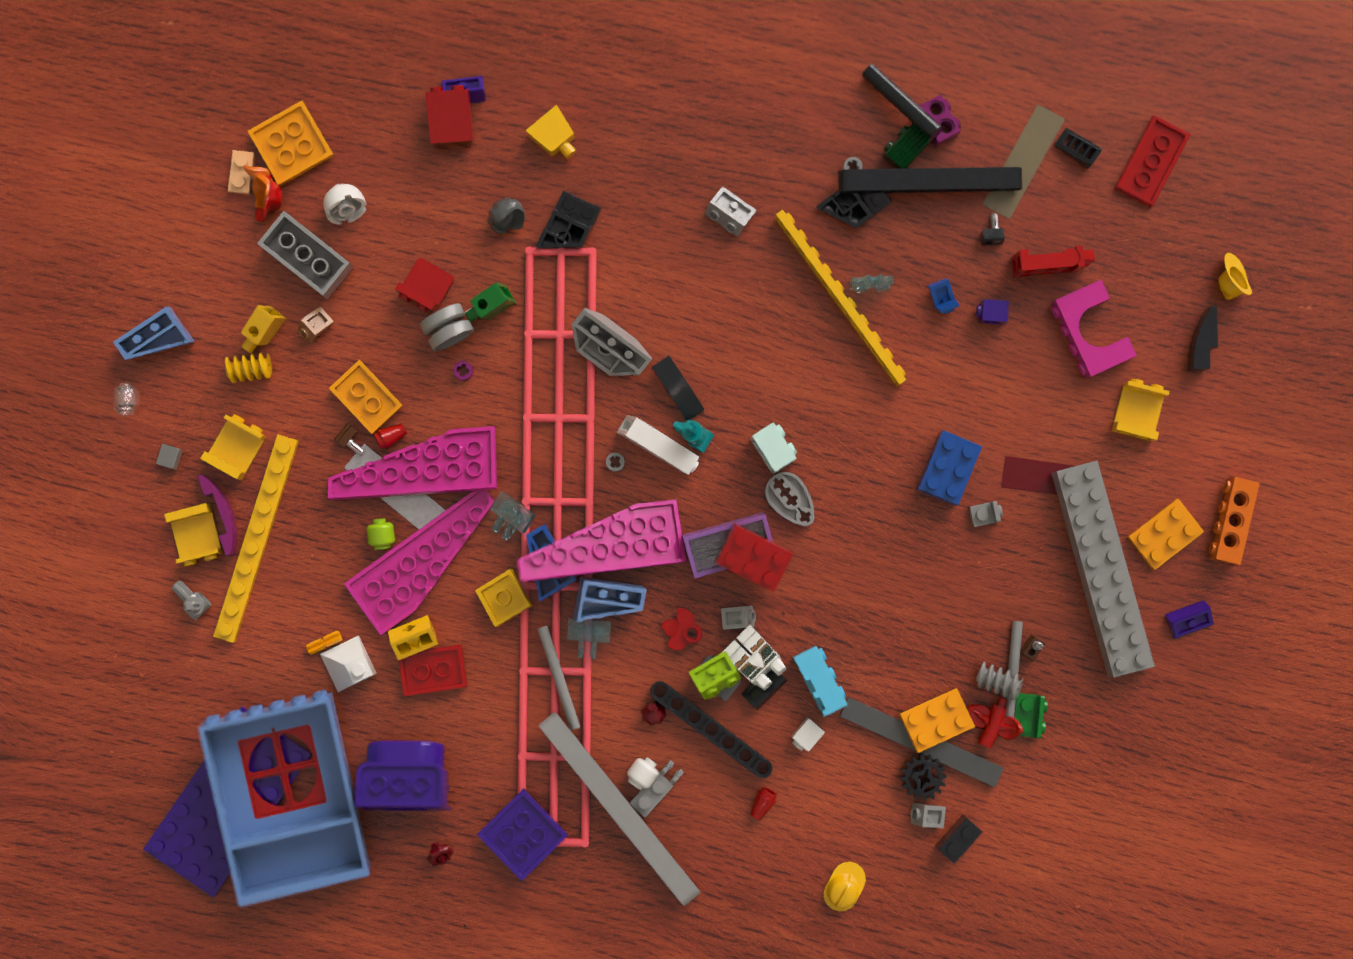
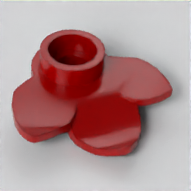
M685 608L677 609V619H669L661 624L664 632L671 637L668 642V647L671 649L681 650L688 644L698 643L702 638V630L699 625L695 624L694 615ZM691 629L696 632L693 638L688 636V631Z

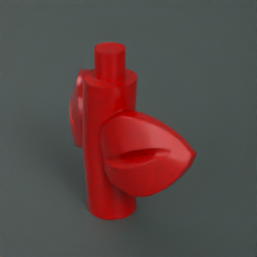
M999 697L997 704L993 703L991 709L981 704L967 706L975 727L984 729L978 740L979 744L992 748L998 735L1005 740H1012L1023 732V727L1017 719L1011 716L1005 717L1007 709L1004 707L1007 699Z

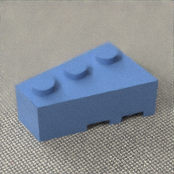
M580 576L573 619L576 622H582L583 620L599 619L610 615L643 611L647 590L642 585Z

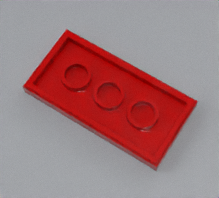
M1153 115L1114 189L1152 208L1191 134Z

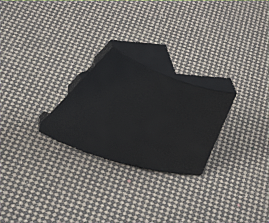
M563 190L536 247H583L602 208Z
M838 190L816 207L818 210L858 228L887 207L892 201L886 193L840 194Z

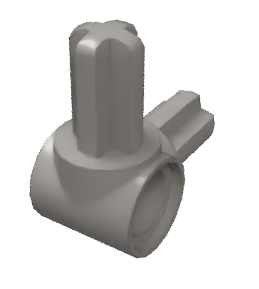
M181 580L173 585L172 590L184 601V611L194 620H197L212 606L211 602L202 593H193Z

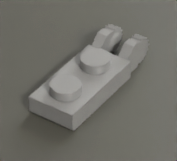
M672 760L660 772L658 771L659 775L650 788H642L629 802L644 817L654 809L684 773L681 769L677 770L670 780L663 776L673 767L674 762Z

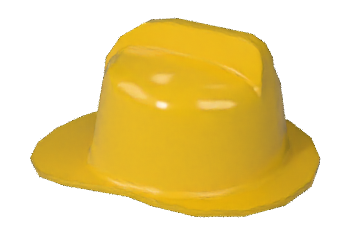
M1232 253L1225 254L1224 264L1226 269L1218 279L1225 299L1231 300L1242 294L1251 295L1252 290L1240 260Z
M843 862L833 871L824 890V900L831 909L846 911L856 903L866 882L862 867L854 862Z

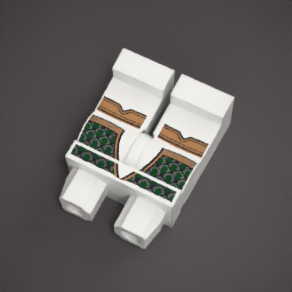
M749 625L737 639L752 655L750 656L735 640L724 651L727 652L734 666L750 682L766 690L772 684V681L766 674L772 669L779 676L787 668L781 661L782 658Z

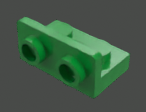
M1019 693L1016 699L1014 716L1023 727V732L1019 736L1041 739L1042 734H1045L1046 723L1043 721V715L1047 712L1048 708L1045 696Z

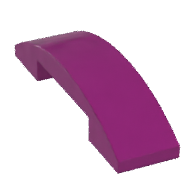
M199 475L197 477L204 496H214L227 532L219 536L226 556H233L237 548V526L233 510L218 485L209 477Z

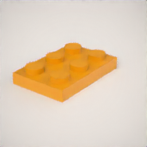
M360 359L329 387L331 392L372 435L403 407L400 401Z
M1177 498L1128 535L1127 538L1150 568L1156 570L1204 531L1179 498Z
M957 688L899 714L916 753L922 752L975 727Z

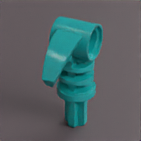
M688 420L686 423L675 421L673 427L688 441V444L702 453L706 451L715 436L696 421Z

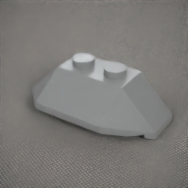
M584 308L571 325L576 351L610 376L640 375L652 360V357L637 339L601 313Z

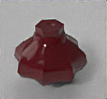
M657 701L646 703L645 707L641 710L642 721L649 723L651 726L661 724L662 720L667 716L665 707Z
M434 842L431 845L427 860L433 866L443 865L451 859L453 849L447 844L440 845L439 842Z

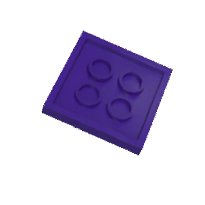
M523 788L477 835L522 881L568 836V833Z

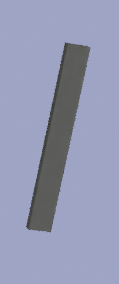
M850 697L847 698L846 702L848 705L843 707L840 717L915 751L902 721ZM946 741L919 752L925 756L931 754L932 759H939L941 763L993 787H996L1004 769Z

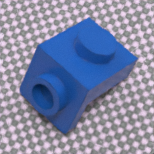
M945 278L927 285L933 306L939 313L947 314L952 312L954 308L959 307L958 301L954 298L949 279Z

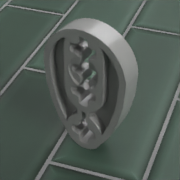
M781 472L774 475L767 482L765 498L777 514L789 522L803 527L813 523L815 517L812 499L806 486L798 476L789 472ZM774 479L778 481L782 479L784 482L782 484L783 488L791 490L789 491L791 497L796 496L795 506L792 504L787 505L788 498L786 496L781 497V489L773 487L775 484ZM800 511L810 514L808 517L810 521L808 523L800 521Z

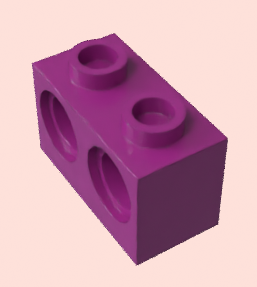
M942 95L919 105L941 126L946 125L950 129L949 133L941 131L932 140L935 148L958 136L961 128L960 122L956 117L953 118L950 112L951 106L947 99H943ZM931 107H936V108H938L939 111H940V114H939V115H934V114H932L931 111H930V108H931Z

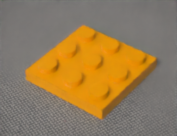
M303 101L294 104L248 130L250 137L279 186L284 185L334 156Z

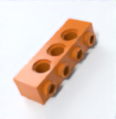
M1230 477L1226 480L1223 487V492L1225 493L1224 500L1220 502L1218 508L1220 513L1219 521L1215 523L1213 530L1215 533L1214 542H1211L1209 547L1211 560L1231 565H1241L1259 482L1239 477ZM1235 495L1241 498L1239 506L1234 503ZM1231 515H1233L1236 518V524L1234 526H1232L1229 523V517ZM1227 535L1232 541L1229 547L1224 543V538Z

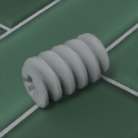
M986 662L982 663L976 678V683L978 682L980 689L986 685L988 692L994 688L995 694L998 695L1002 691V695L1005 698L1011 693V700L1014 701L1017 699L1024 681V677L1021 681L1018 680V673L1011 678L1009 670L1003 675L1001 667L997 672H994L993 664L989 669H986Z

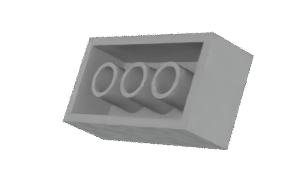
M285 211L280 214L257 243L327 300L354 268L347 260Z

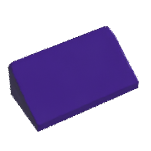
M483 76L441 81L443 91L451 90V86L464 85V89H469L470 103L484 102L486 100Z
M1204 600L1165 615L1174 639L1214 624L1211 608Z

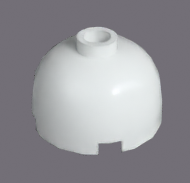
M350 184L335 185L325 194L323 201L326 217L334 224H342L341 221L347 219L349 223L359 219L365 213V205H367L361 191Z

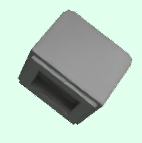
M162 444L156 464L177 470L183 450Z

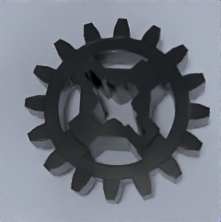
M920 753L918 759L912 755L913 761L909 762L906 760L907 768L901 767L900 769L905 773L900 776V780L905 781L902 787L903 789L908 788V795L914 793L916 800L919 796H922L923 800L926 801L928 795L934 799V792L941 794L942 792L939 787L946 786L942 779L947 778V775L941 773L945 768L943 765L938 766L939 759L932 761L931 754L924 758L923 753ZM922 764L920 767L914 768L916 765ZM932 766L937 772V777L931 774ZM926 773L928 778H923V780L921 781L919 775L923 776V774ZM909 777L916 781L915 788L910 784Z

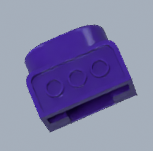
M376 741L367 745L366 763L361 764L357 769L355 806L365 811H450V806L447 805L450 786H448V772L444 768V745L429 741Z

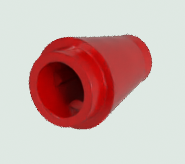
M402 423L378 430L374 437L381 449L385 447L388 449L407 435V432Z
M762 787L761 790H758L750 815L755 819L762 820L776 803L777 794L767 787Z

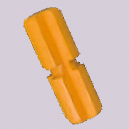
M334 631L324 636L323 639L319 638L307 644L306 649L310 655H313L325 649L326 646L330 647L343 639L339 631Z

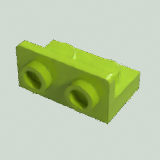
M726 651L689 672L704 700L716 697L721 690L733 687L741 679Z

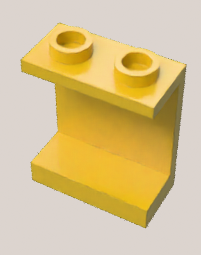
M1138 379L1124 382L1111 431L1150 442L1156 441L1159 435L1156 427L1163 399L1169 396L1170 391L1163 390L1164 387L1157 384H1151V386L1144 385L1143 381Z
M233 414L232 417L225 415L224 419L227 421L209 453L204 451L200 459L242 481L267 436L262 434L263 430L253 424L251 427L243 424L245 419L236 414Z
M204 503L164 514L166 522L171 523L179 554V559H176L177 564H184V567L197 564L196 560L204 558L205 561L217 559V554L223 553L211 504Z

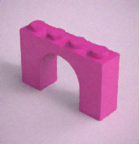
M1102 280L1065 295L1051 303L1053 306L1051 307L1052 314L1056 319H1059L1061 324L1060 331L1064 337H1067L1070 343L1069 350L1072 356H1076L1079 362L1077 365L1078 370L1082 376L1085 375L1086 379L1137 356L1128 337L1105 347H1095L1088 344L1080 334L1079 321L1082 314L1086 310L1110 299Z

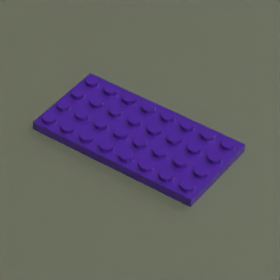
M240 707L241 713L248 711L245 707ZM280 735L283 755L287 764L309 760L312 756L311 752L286 735ZM271 738L262 739L253 749L249 761V770L251 772L277 766ZM204 760L143 850L214 898L230 876L231 870L206 760ZM301 770L292 771L288 774L290 786ZM278 775L253 781L254 789L267 802L278 805L284 797L281 778Z

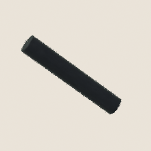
M874 64L869 65L864 70L862 77L930 140L935 139L941 133L943 127Z

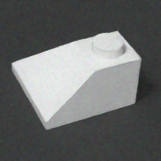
M359 635L320 654L338 692L377 674Z

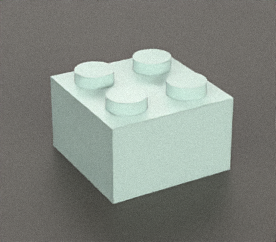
M774 422L750 438L772 475L792 463L796 459L795 455L797 454L792 443L787 444L784 436L786 434L780 425L776 426Z

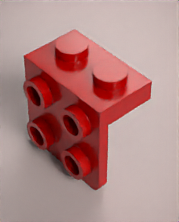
M418 258L404 283L399 282L395 290L399 293L398 297L408 303L410 300L417 303L416 307L425 313H428V311L435 313L454 282V277L423 258Z

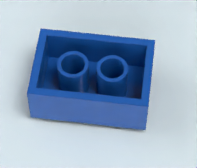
M942 430L938 434L916 490L950 505H959L982 446Z

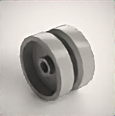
M453 304L438 310L420 323L419 326L423 334L432 335L428 343L433 352L449 348L474 332L471 322L469 320H462L465 316V311L461 304Z

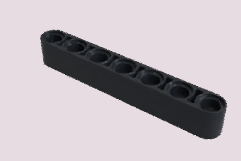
M656 681L652 684L651 695L656 701L757 777L766 778L771 775L772 765L766 757L666 682ZM657 685H663L666 688L664 696H657L654 693V688ZM674 698L682 699L683 706L680 709H674L671 706V701ZM693 710L700 713V719L696 722L688 719V714ZM710 723L717 726V731L713 735L705 732V727ZM727 736L734 739L733 746L729 748L722 745L723 739ZM744 749H748L751 752V757L748 760H742L739 757L740 752ZM761 762L768 764V770L765 773H759L756 770L757 765Z

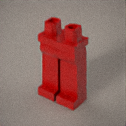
M1083 245L1068 248L1060 253L1029 255L1028 249L1019 250L1011 257L1013 278L1064 273L1068 270L1069 273H1076L1083 267H1088L1090 263L1095 262L1094 250H1083Z

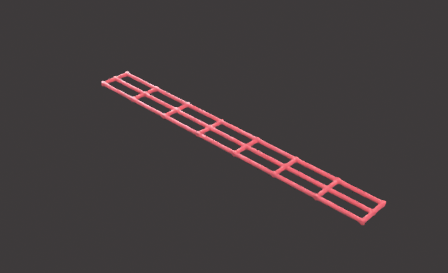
M529 246L525 249L521 558L530 554L526 535L530 533V506H553V538L555 541L561 540L562 506L585 507V528L593 524L595 364L587 359L586 414H563L564 339H574L573 331H564L565 256H588V309L596 312L597 252L594 247L537 248ZM534 256H557L556 331L533 330ZM533 339H556L555 414H532ZM531 422H555L554 498H530ZM563 422L586 423L585 498H562ZM586 574L584 577L593 578V574ZM521 582L528 598L529 591H537L536 582ZM576 582L552 595V641L559 663L561 591H578L579 583ZM528 608L520 613L518 793L523 788L526 790L527 761H550L549 815L558 823V761L566 760L551 741L550 752H527L528 675L551 676V714L556 712L559 716V694L550 667H528ZM592 619L584 620L583 667H561L564 676H583L582 745L589 754L591 744ZM583 781L581 784V838H565L557 847L586 848L589 845L590 789Z

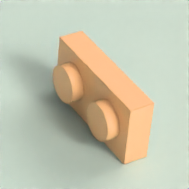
M233 150L228 186L229 193L251 195L253 177L245 172L243 166L254 167V152Z

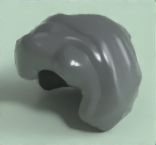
M503 198L495 202L489 209L487 222L494 232L505 234L509 228L512 230L522 229L526 215L522 204L518 200Z

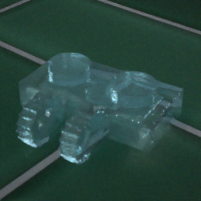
M879 274L870 277V275L851 277L849 281L850 289H855V292H866L869 288H876V291H888L889 287L894 285V276Z
M500 492L490 508L499 516L492 528L493 531L496 533L500 532L505 523H509L502 535L505 540L510 539L516 529L521 533H525L536 516L505 492Z
M569 618L567 640L579 641L578 658H583L584 641L592 642L590 656L591 659H596L597 642L610 643L611 622L597 620L576 622L573 618Z

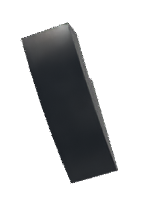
M1217 306L1207 308L1196 326L1189 349L1188 371H1206L1210 369V350L1218 348Z
M669 355L652 366L653 372L687 421L705 410Z

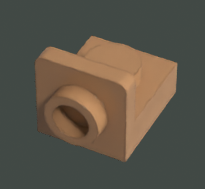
M318 307L301 319L298 327L299 333L304 339H308L310 343H313L318 335L333 325L334 321L321 307Z

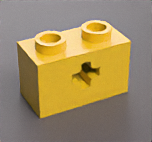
M428 615L388 631L390 644L398 660L438 645L436 633Z

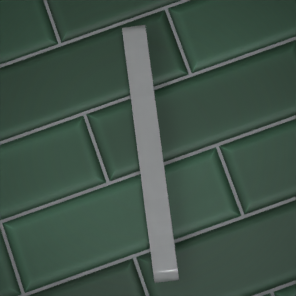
M553 712L538 726L678 900L683 906H686L701 893L696 885L558 714Z

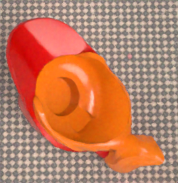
M244 165L245 172L254 177L252 189L256 199L254 204L257 207L255 219L259 222H264L268 212L280 209L283 200L282 190L273 181L270 170L263 167Z

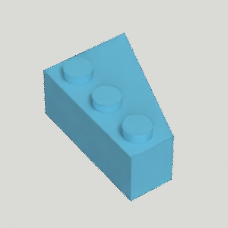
M813 646L793 656L823 716H827L848 705L843 688L841 686L838 687L834 680L837 677L832 667L828 668L824 661L827 657L822 648L818 649L817 646Z

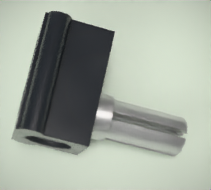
M996 213L991 214V229H982L981 245H1000L1005 240L1004 230L999 228L998 215Z

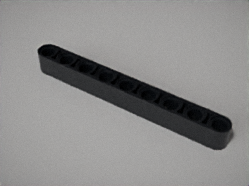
M1022 168L838 171L839 193L1022 190Z

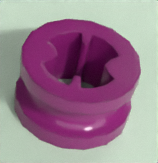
M460 361L454 366V374L458 380L466 381L472 377L473 369L468 362ZM461 366H466L469 373H465L466 376H461L460 372H458L459 367L462 369Z

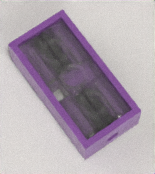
M757 513L683 534L682 537L694 578L726 570V568L716 564L715 558L733 523L773 542L765 513Z

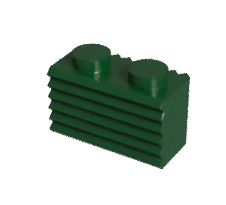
M913 123L910 127L905 125L897 134L899 139L895 143L891 140L883 149L886 152L883 158L895 169H906L931 141Z

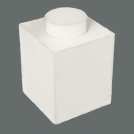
M807 717L791 735L794 739L792 744L800 751L806 749L809 752L825 732Z

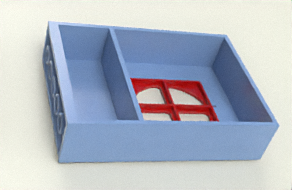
M326 690L315 692L312 697L308 698L305 695L293 697L290 702L284 703V700L271 702V705L264 708L262 705L249 707L248 711L242 713L239 709L228 712V715L224 717H219V714L206 717V720L203 721L198 729L239 907L369 876L371 863L359 809L355 806L354 787L332 692L327 693ZM288 733L300 738L310 748L313 757L309 760L287 764L283 755L280 735ZM271 738L277 766L251 772L249 770V761L253 749L262 739ZM314 767L317 773L311 792L305 799L296 802L293 799L288 774L292 771ZM278 775L281 778L286 803L282 806H277L267 802L256 792L253 787V781Z

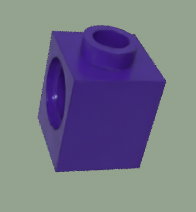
M983 299L980 305L976 307V317H979V323L1001 325L1007 323L1009 301Z

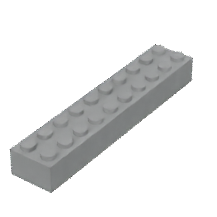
M1098 461L1053 472V481L1107 676L1114 678L1155 667Z

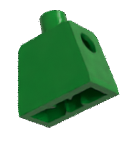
M496 282L470 300L473 307L465 311V315L470 322L475 321L479 317L488 320L514 305L516 301L505 284Z

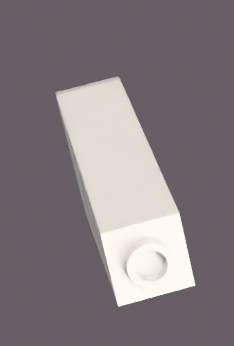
M627 415L616 432L684 474L689 475L698 466L697 460L699 456L637 417Z

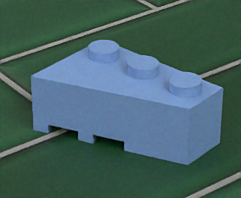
M165 307L113 343L124 359L129 360L195 341L173 309Z

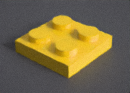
M513 569L505 571L475 590L495 627H499L533 606Z

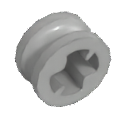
M856 157L848 158L843 165V170H849L850 167L847 164L850 163L852 165L853 162L857 164V169H862V162Z
M611 453L606 458L607 468L612 472L622 470L625 465L624 457L619 453ZM612 457L614 459L616 457L620 458L619 463L621 465L618 468L610 466L612 464L610 461Z

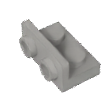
M722 186L710 201L705 214L711 220L723 226L728 232L738 237L757 210Z

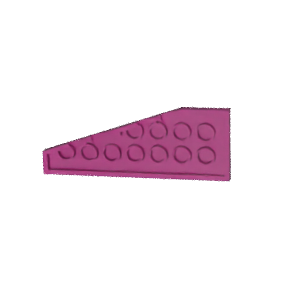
M495 426L452 429L447 431L446 434L431 437L423 443L413 444L385 455L382 459L374 462L370 461L365 463L364 466L354 470L350 469L328 478V499L330 501L496 490Z
M487 490L472 491L344 583L380 635L389 631L419 608L495 503Z
M677 500L632 505L621 512L613 514L604 520L518 559L516 562L519 582L685 563L686 555Z

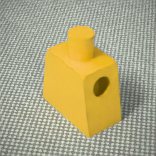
M557 105L526 130L527 136L552 157L560 151L568 159L576 152L570 144L575 138L574 133Z
M258 305L241 331L247 337L241 347L252 353L257 345H267L287 318L271 306Z

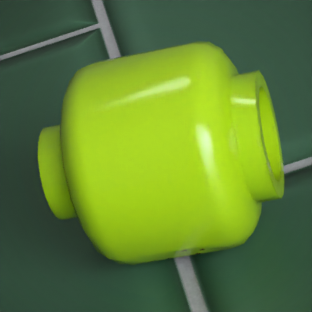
M385 518L373 519V524L366 527L368 544L374 547V550L391 548V544L395 542L394 526L391 522H386Z

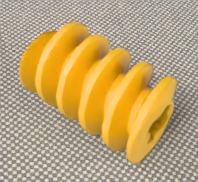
M259 353L258 359H255L254 354H251L250 360H247L246 356L242 355L241 361L238 360L237 356H234L233 362H230L229 358L225 357V371L228 379L232 383H236L238 379L240 382H245L246 377L249 381H253L255 377L257 380H261L263 375L266 379H270L272 364L269 353H267V358H264L262 353Z

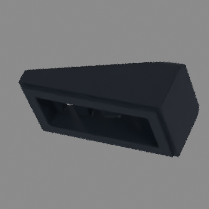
M1068 128L1064 130L1054 144L1055 147L1087 169L1103 150ZM1069 136L1071 140L1066 146L1063 145V142ZM1076 141L1078 143L1077 146L1074 148V150L1070 149L1072 144ZM1081 146L1085 148L1081 154L1077 153ZM1088 151L1092 152L1089 158L1085 157Z

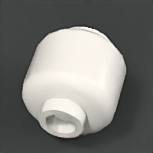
M648 757L645 760L637 758L627 771L628 781L639 790L650 788L659 775L658 770L655 768L657 764Z

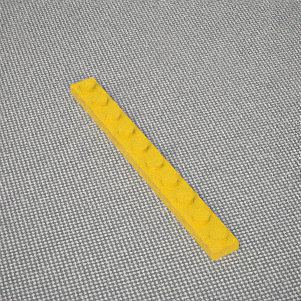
M781 210L776 214L775 220L898 387L906 381L904 377L906 375L905 371L900 365H895L892 361L894 358L888 348L884 349L879 343L881 342L879 335L875 331L871 332L867 326L869 324L868 320L863 314H858L855 310L857 307L855 302L850 297L847 298L843 293L844 288L838 280L834 281L830 275L832 271L826 263L822 264L818 259L820 255L813 246L810 248L806 240L808 239L801 229L798 231L794 226L795 220L791 214H786Z
M277 434L213 637L232 643L236 642L298 447V440Z

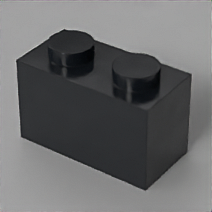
M962 815L935 847L955 864L982 834V831L966 816Z

